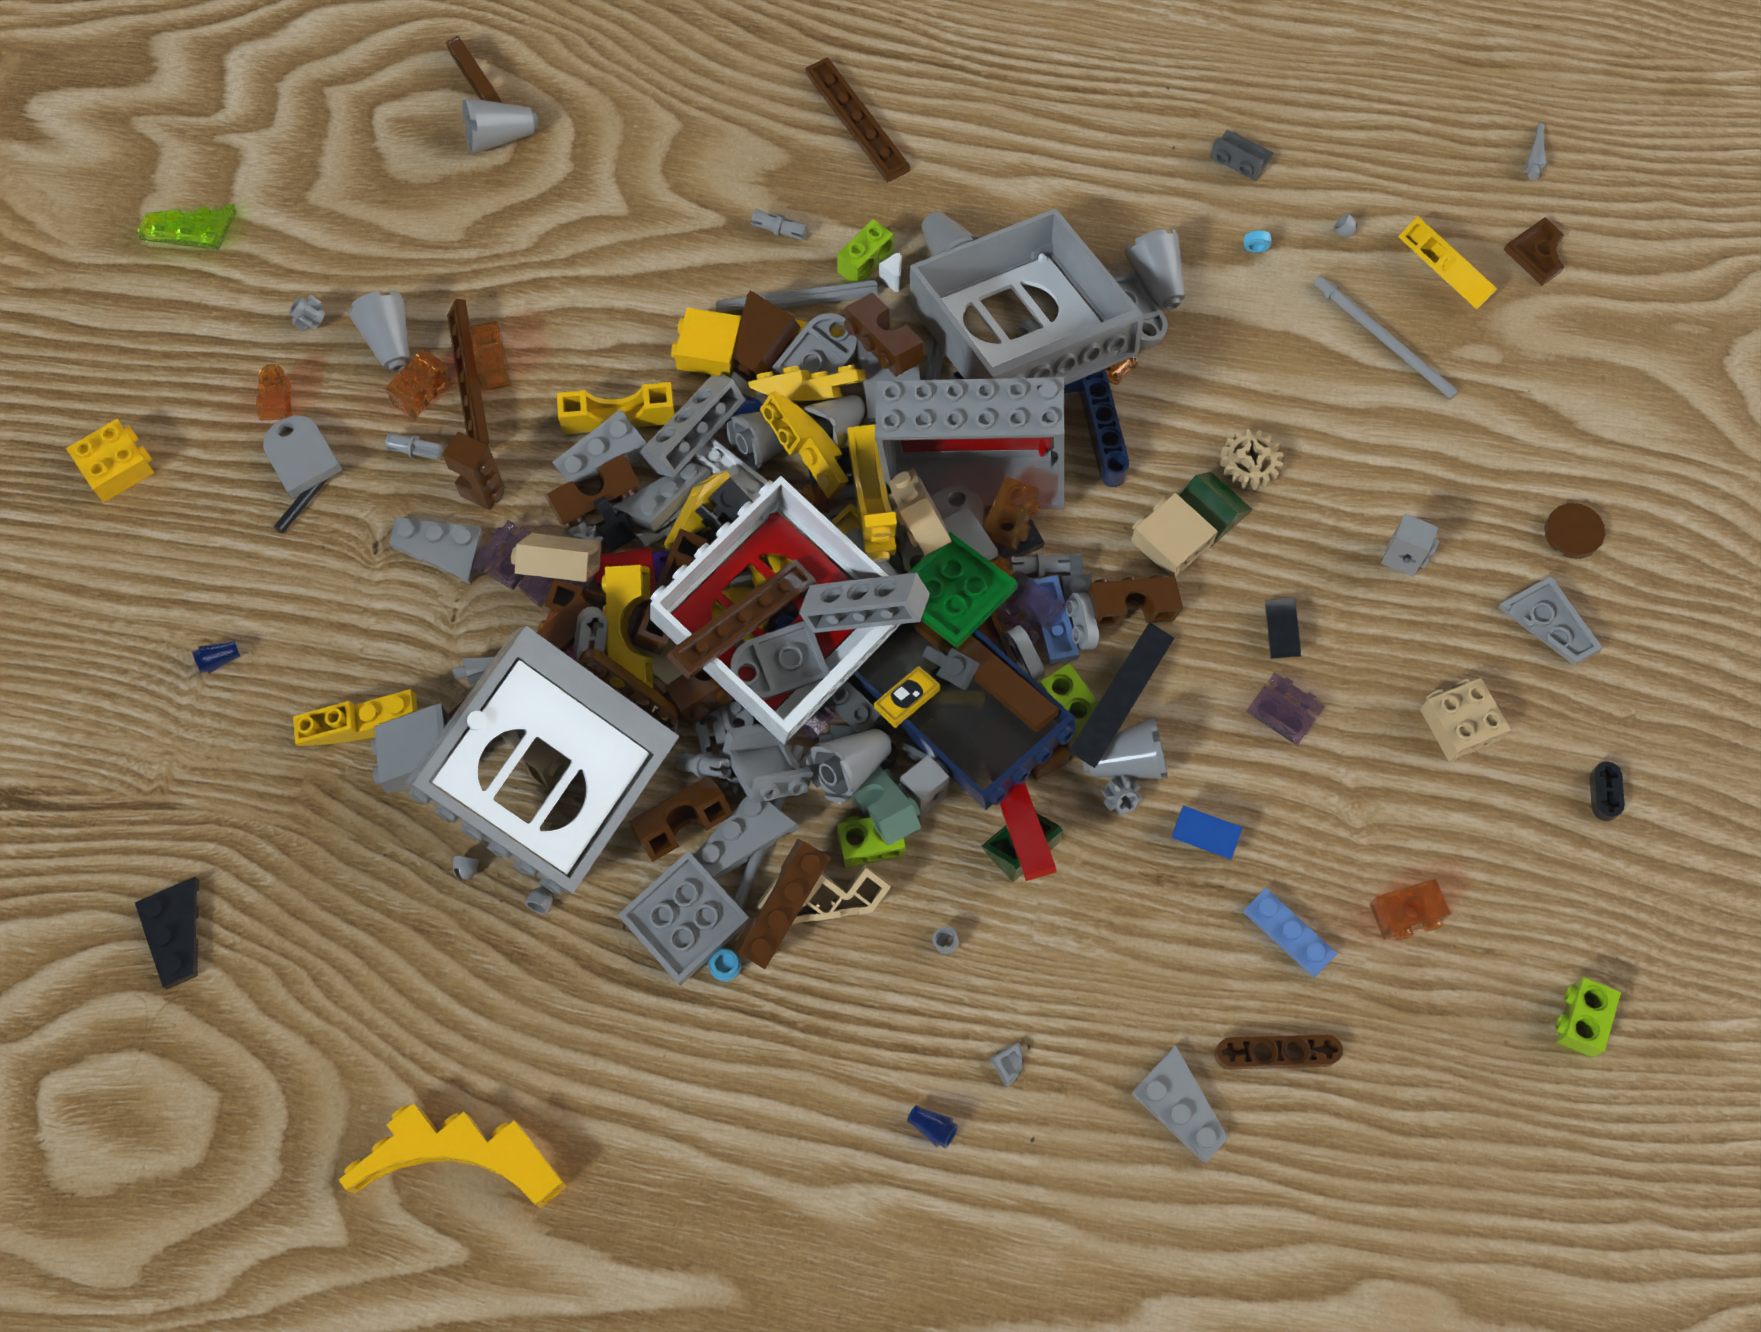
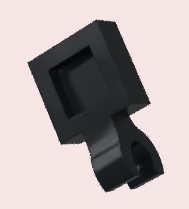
M603 496L593 501L596 510L603 519V521L595 525L611 552L636 538L622 511L614 514L610 503Z

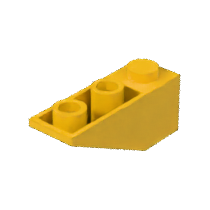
M727 470L712 474L692 488L664 543L666 548L672 547L680 528L696 534L698 531L704 533L711 529L703 525L701 522L703 519L695 510L703 503L710 511L715 508L708 498L731 477Z

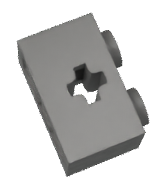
M1404 514L1388 543L1380 564L1414 577L1419 567L1425 569L1430 556H1433L1439 543V539L1435 538L1439 527Z
M929 754L900 777V783L905 789L908 799L912 797L920 809L921 814L917 816L919 820L944 800L948 792L949 771L940 760L934 761Z

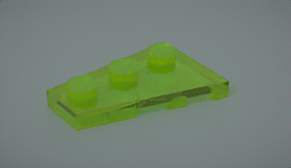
M234 204L224 205V209L210 210L209 207H199L198 212L183 213L180 209L149 212L145 214L137 234L139 239L144 241L219 250L237 211Z

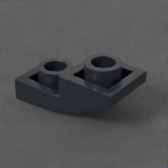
M1295 598L1265 600L1270 658L1301 657Z

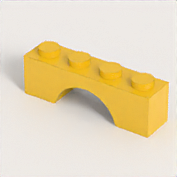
M671 382L642 384L635 394L621 399L598 398L589 394L586 390L557 393L558 419L563 435L592 432L619 410L624 413L635 428L665 425L675 415V402Z
M642 565L605 567V575L602 577V589L606 593V605L603 607V614L608 621L605 652L608 653V657L645 684L654 688L653 658L640 653L632 645L628 631L629 620L633 611L639 604L650 598V568ZM617 677L609 679L610 683L615 687L621 688L625 686L624 682Z

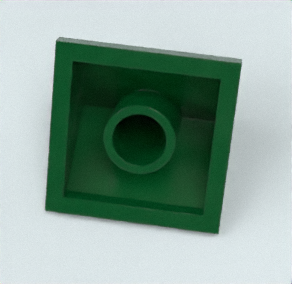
M1212 472L1195 475L1179 495L1218 531L1213 545L1252 511V508Z
M1036 813L1051 851L1059 844L1063 830L1060 825ZM1005 825L981 847L1010 880L1014 882L1023 872L1007 826Z

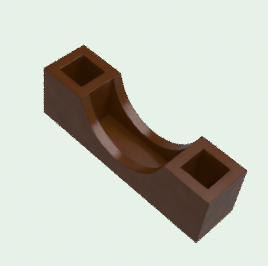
M680 528L654 592L662 585L666 588L673 582L672 576L684 564L689 566L696 559L694 555L697 550L707 543L708 540ZM650 599L632 645L660 656L669 637L650 620V603L652 602Z
M797 839L781 866L780 875L772 892L759 912L748 922L733 950L761 968L766 969L831 857L805 841Z

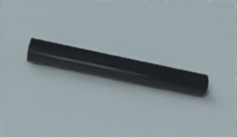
M328 479L301 493L277 521L274 528L284 533Z

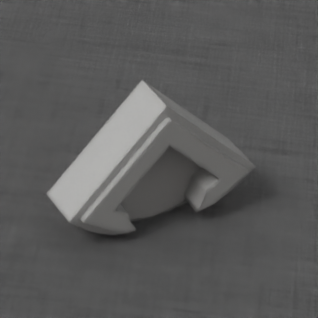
M1019 1042L990 1058L1006 1088L1015 1082L1022 1068L1023 1053Z

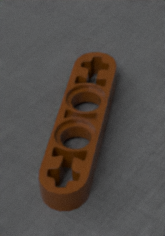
M456 36L447 40L446 45L453 60L479 99L502 103L497 92L460 37Z
M592 648L582 652L577 663L674 732L677 729L681 719V712L676 705L603 652ZM593 661L597 665L590 667L587 663L590 664ZM604 670H607L605 676H601V674L604 673ZM617 677L624 682L625 686L621 688L615 687L610 683L609 679ZM637 695L644 696L649 700L650 704L640 705L635 701L634 697ZM666 716H669L671 719L668 718V719L665 721V720H663L661 717L664 718V717H666Z
M1332 1035L1230 1037L1223 1039L1217 1045L1214 1057L1219 1066L1229 1070L1328 1067L1340 1060L1343 1055V1047L1341 1042ZM1296 1043L1302 1048L1303 1057L1300 1060H1292L1288 1057L1286 1053L1288 1044ZM1324 1043H1327L1328 1048L1334 1049V1053L1329 1056V1059L1326 1058L1325 1053H1314L1312 1055L1313 1060L1309 1059L1311 1049H1320L1324 1046ZM1244 1044L1248 1045L1246 1055H1237L1232 1062L1229 1061L1228 1056L1222 1055L1227 1046H1231L1234 1052H1241L1245 1049ZM1264 1044L1270 1049L1271 1057L1268 1061H1260L1255 1057L1254 1047L1256 1045Z

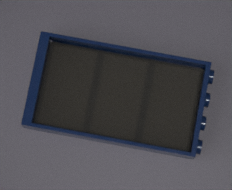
M910 623L901 624L853 673L849 680L873 703L918 666L940 684V691L905 719L898 727L927 755L929 754L934 761L940 760L948 769V775L985 810L993 804L998 805L1007 796V791L1015 784H1022L1037 764H1044L1058 745L1068 743L1074 736L1075 717L978 629L971 636L1059 708V715L1037 733L973 678L965 691L938 676L937 673L941 667L922 657V654L927 645L939 652L941 651L910 626Z

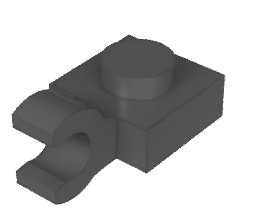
M1081 553L1069 554L1070 572L1069 575L1062 576L1061 578L1065 604L1072 593L1086 592L1092 583L1091 574H1082Z
M927 645L922 654V657L941 667L937 673L938 676L965 691L980 666V663L951 648L946 656Z

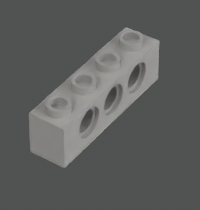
M711 375L639 453L653 473L674 478L746 399L733 379Z
M917 573L816 584L809 586L799 614L813 633L915 623L921 621L930 593Z

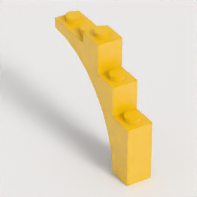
M875 424L847 427L855 502H857L859 524L862 530L864 553L869 558H872L874 562L886 561L890 559L891 555H895L896 552L895 532L897 520L896 513L892 512L875 440Z
M414 1103L410 1106L404 1105L392 1114V1120L386 1126L393 1136L391 1138L385 1137L378 1141L371 1150L373 1152L363 1160L358 1159L352 1162L344 1170L345 1175L339 1179V1182L346 1191L356 1194L375 1180L402 1168L429 1162H457L479 1166L503 1176L519 1187L540 1209L567 1187L516 1121L513 1120L510 1124L508 1122L501 1124L492 1132L493 1138L488 1141L471 1117L464 1111L460 1115L456 1113L447 1118L441 1125L443 1129L438 1132L421 1108Z

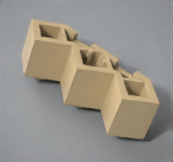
M865 865L861 867L846 889L822 873L792 925L854 914L872 913L891 886L886 880ZM775 878L758 901L757 907L759 909L766 902L778 878Z

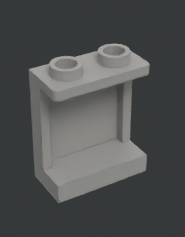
M762 724L727 730L723 753L731 761V767L751 803L808 793L813 771L810 767L800 768L788 745H783Z

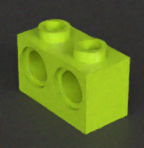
M872 219L837 253V272L850 282L865 281L879 268L881 262L888 259L894 253V234Z
M1069 663L1041 680L1039 685L1069 712L1079 711L1084 715L1081 719L1075 718V734L1072 737L1073 739L1080 734L1099 702ZM1056 687H1061L1067 693L1064 695H1058L1054 693L1052 689Z
M857 816L844 819L842 823L837 824L838 838L845 868L905 857L906 846L904 838L888 846L878 836L871 817L865 819ZM853 835H859L864 839L860 845H851L847 840Z
M1584 977L1576 983L1570 984L1566 989L1563 999L1567 1003L1565 1012L1560 1014L1555 1025V1031L1559 1032L1556 1043L1592 1058L1605 1052L1621 992ZM1584 995L1592 998L1595 1008H1591L1586 1004ZM1576 1024L1585 1029L1586 1038L1581 1037L1577 1033Z

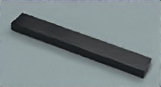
M1148 623L1068 752L1093 768L1098 765L1173 642L1174 637L1152 623Z

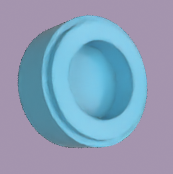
M1251 231L1244 235V249L1249 252L1260 253L1271 247V234L1266 231Z
M721 948L709 959V969L715 979L721 982H728L735 979L740 973L741 961L738 954L732 949Z

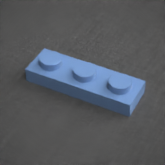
M1058 575L1029 580L1028 588L1049 665L1078 659L1079 651L1077 644L1072 640V626L1069 616L1066 614V604Z
M1267 888L1243 911L1245 915L1313 978L1337 955L1326 942Z

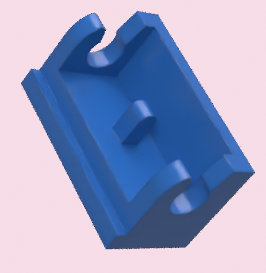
M1183 805L1171 837L1172 839L1232 860L1243 827Z

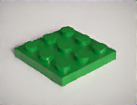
M950 532L948 534L952 542L927 554L907 574L917 573L930 593L921 621L954 647L958 648L1018 588V582Z

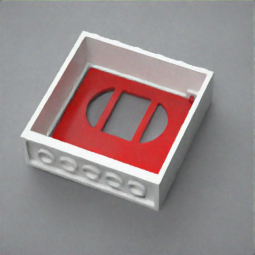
M780 476L775 482L769 480L758 493L760 496L753 503L750 501L746 502L737 513L739 517L732 524L726 522L717 531V539L710 545L708 543L703 544L694 555L696 559L689 566L686 564L682 565L672 576L673 582L666 588L662 585L653 593L650 598L652 600L650 603V620L677 645L713 620L712 604L714 601L718 602L725 610L734 604L722 591L748 565H752L767 580L776 574L760 560L759 556L779 555L792 561L796 559L816 580L814 585L850 581V578L858 580L889 575ZM781 514H783L793 525H791ZM795 527H797L807 538H805ZM809 540H811L821 551H819ZM822 552H824L834 563H832ZM836 565H838L848 576H846ZM799 596L792 603L800 610L804 600ZM799 615L790 625L802 622L804 619ZM901 624L814 633L829 674L822 681L797 689L793 694L789 692L768 700H762L743 682L752 681L756 677L753 668L749 666L740 668L738 671L739 677L730 670L732 657L737 650L735 646L729 648L703 669L785 745ZM760 627L751 632L754 637L766 634ZM852 632V634L838 647V645Z

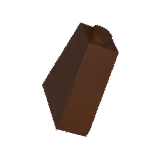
M751 290L747 294L732 356L739 365L737 370L749 379L753 376L757 378V374L769 372L801 329L792 315Z

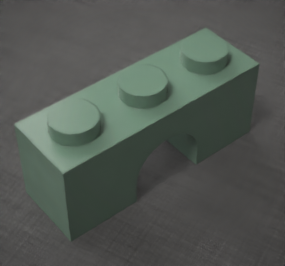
M879 765L851 796L852 801L863 815L870 814L876 831L888 846L921 829L917 818L921 812L917 803L912 797L908 799L900 782L896 784L888 768L883 770Z

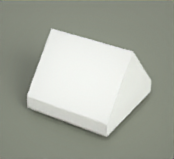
M900 253L892 255L879 264V280L894 292H899L901 285L902 255Z

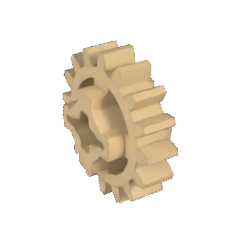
M1246 429L1244 436L1239 432H1235L1233 439H1227L1220 454L1222 456L1220 466L1225 467L1223 475H1232V484H1235L1237 481L1242 482V489H1245L1247 484H1251L1253 490H1257L1259 483L1265 488L1268 487L1270 480L1275 481L1277 479L1278 472L1281 471L1283 466L1281 461L1284 454L1277 452L1280 444H1271V435H1268L1266 438L1261 437V430H1258L1256 435H1252L1250 429Z

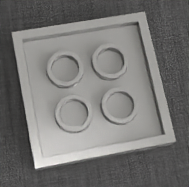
M689 851L618 914L621 920L680 986L751 920Z

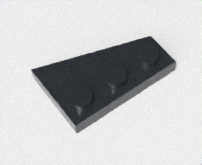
M196 877L134 902L162 987L166 990L198 976L196 919H199V907L197 906L199 879Z

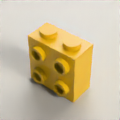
M687 307L684 318L680 317L678 322V341L673 342L671 357L675 358L676 368L678 370L714 376L724 374L731 378L736 362L732 356L742 319L741 316Z
M118 419L66 448L91 488L103 503L155 473L149 465V462L153 459L144 446L138 448L135 444L139 440L130 426L124 428Z

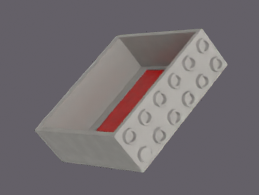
M1064 377L877 381L875 440L888 495L892 493L888 481L894 479L897 474L914 468L930 497L944 488L959 486L975 492L980 497L984 510L1064 509ZM1051 437H1054V445H1051ZM956 497L949 503L952 506L959 507L965 503V500Z

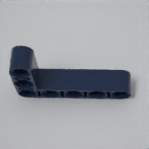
M1105 368L1065 385L1064 394L1080 393L1101 480L1109 487H1118L1126 479L1129 458ZM1097 394L1101 397H1094L1092 395ZM1099 418H1103V419H1105V420H1107V421H1106V422H1102V421H1099L1098 419H1099ZM1104 443H1111L1114 446H1107ZM1115 467L1118 468L1120 471H1113L1110 468Z

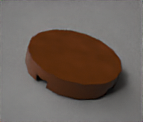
M1567 503L1558 506L1549 515L1544 526L1545 537L1549 545L1555 551L1558 549L1564 553L1563 556L1568 558L1582 559L1591 556L1602 545L1606 535L1605 525L1600 516L1591 508L1578 503Z

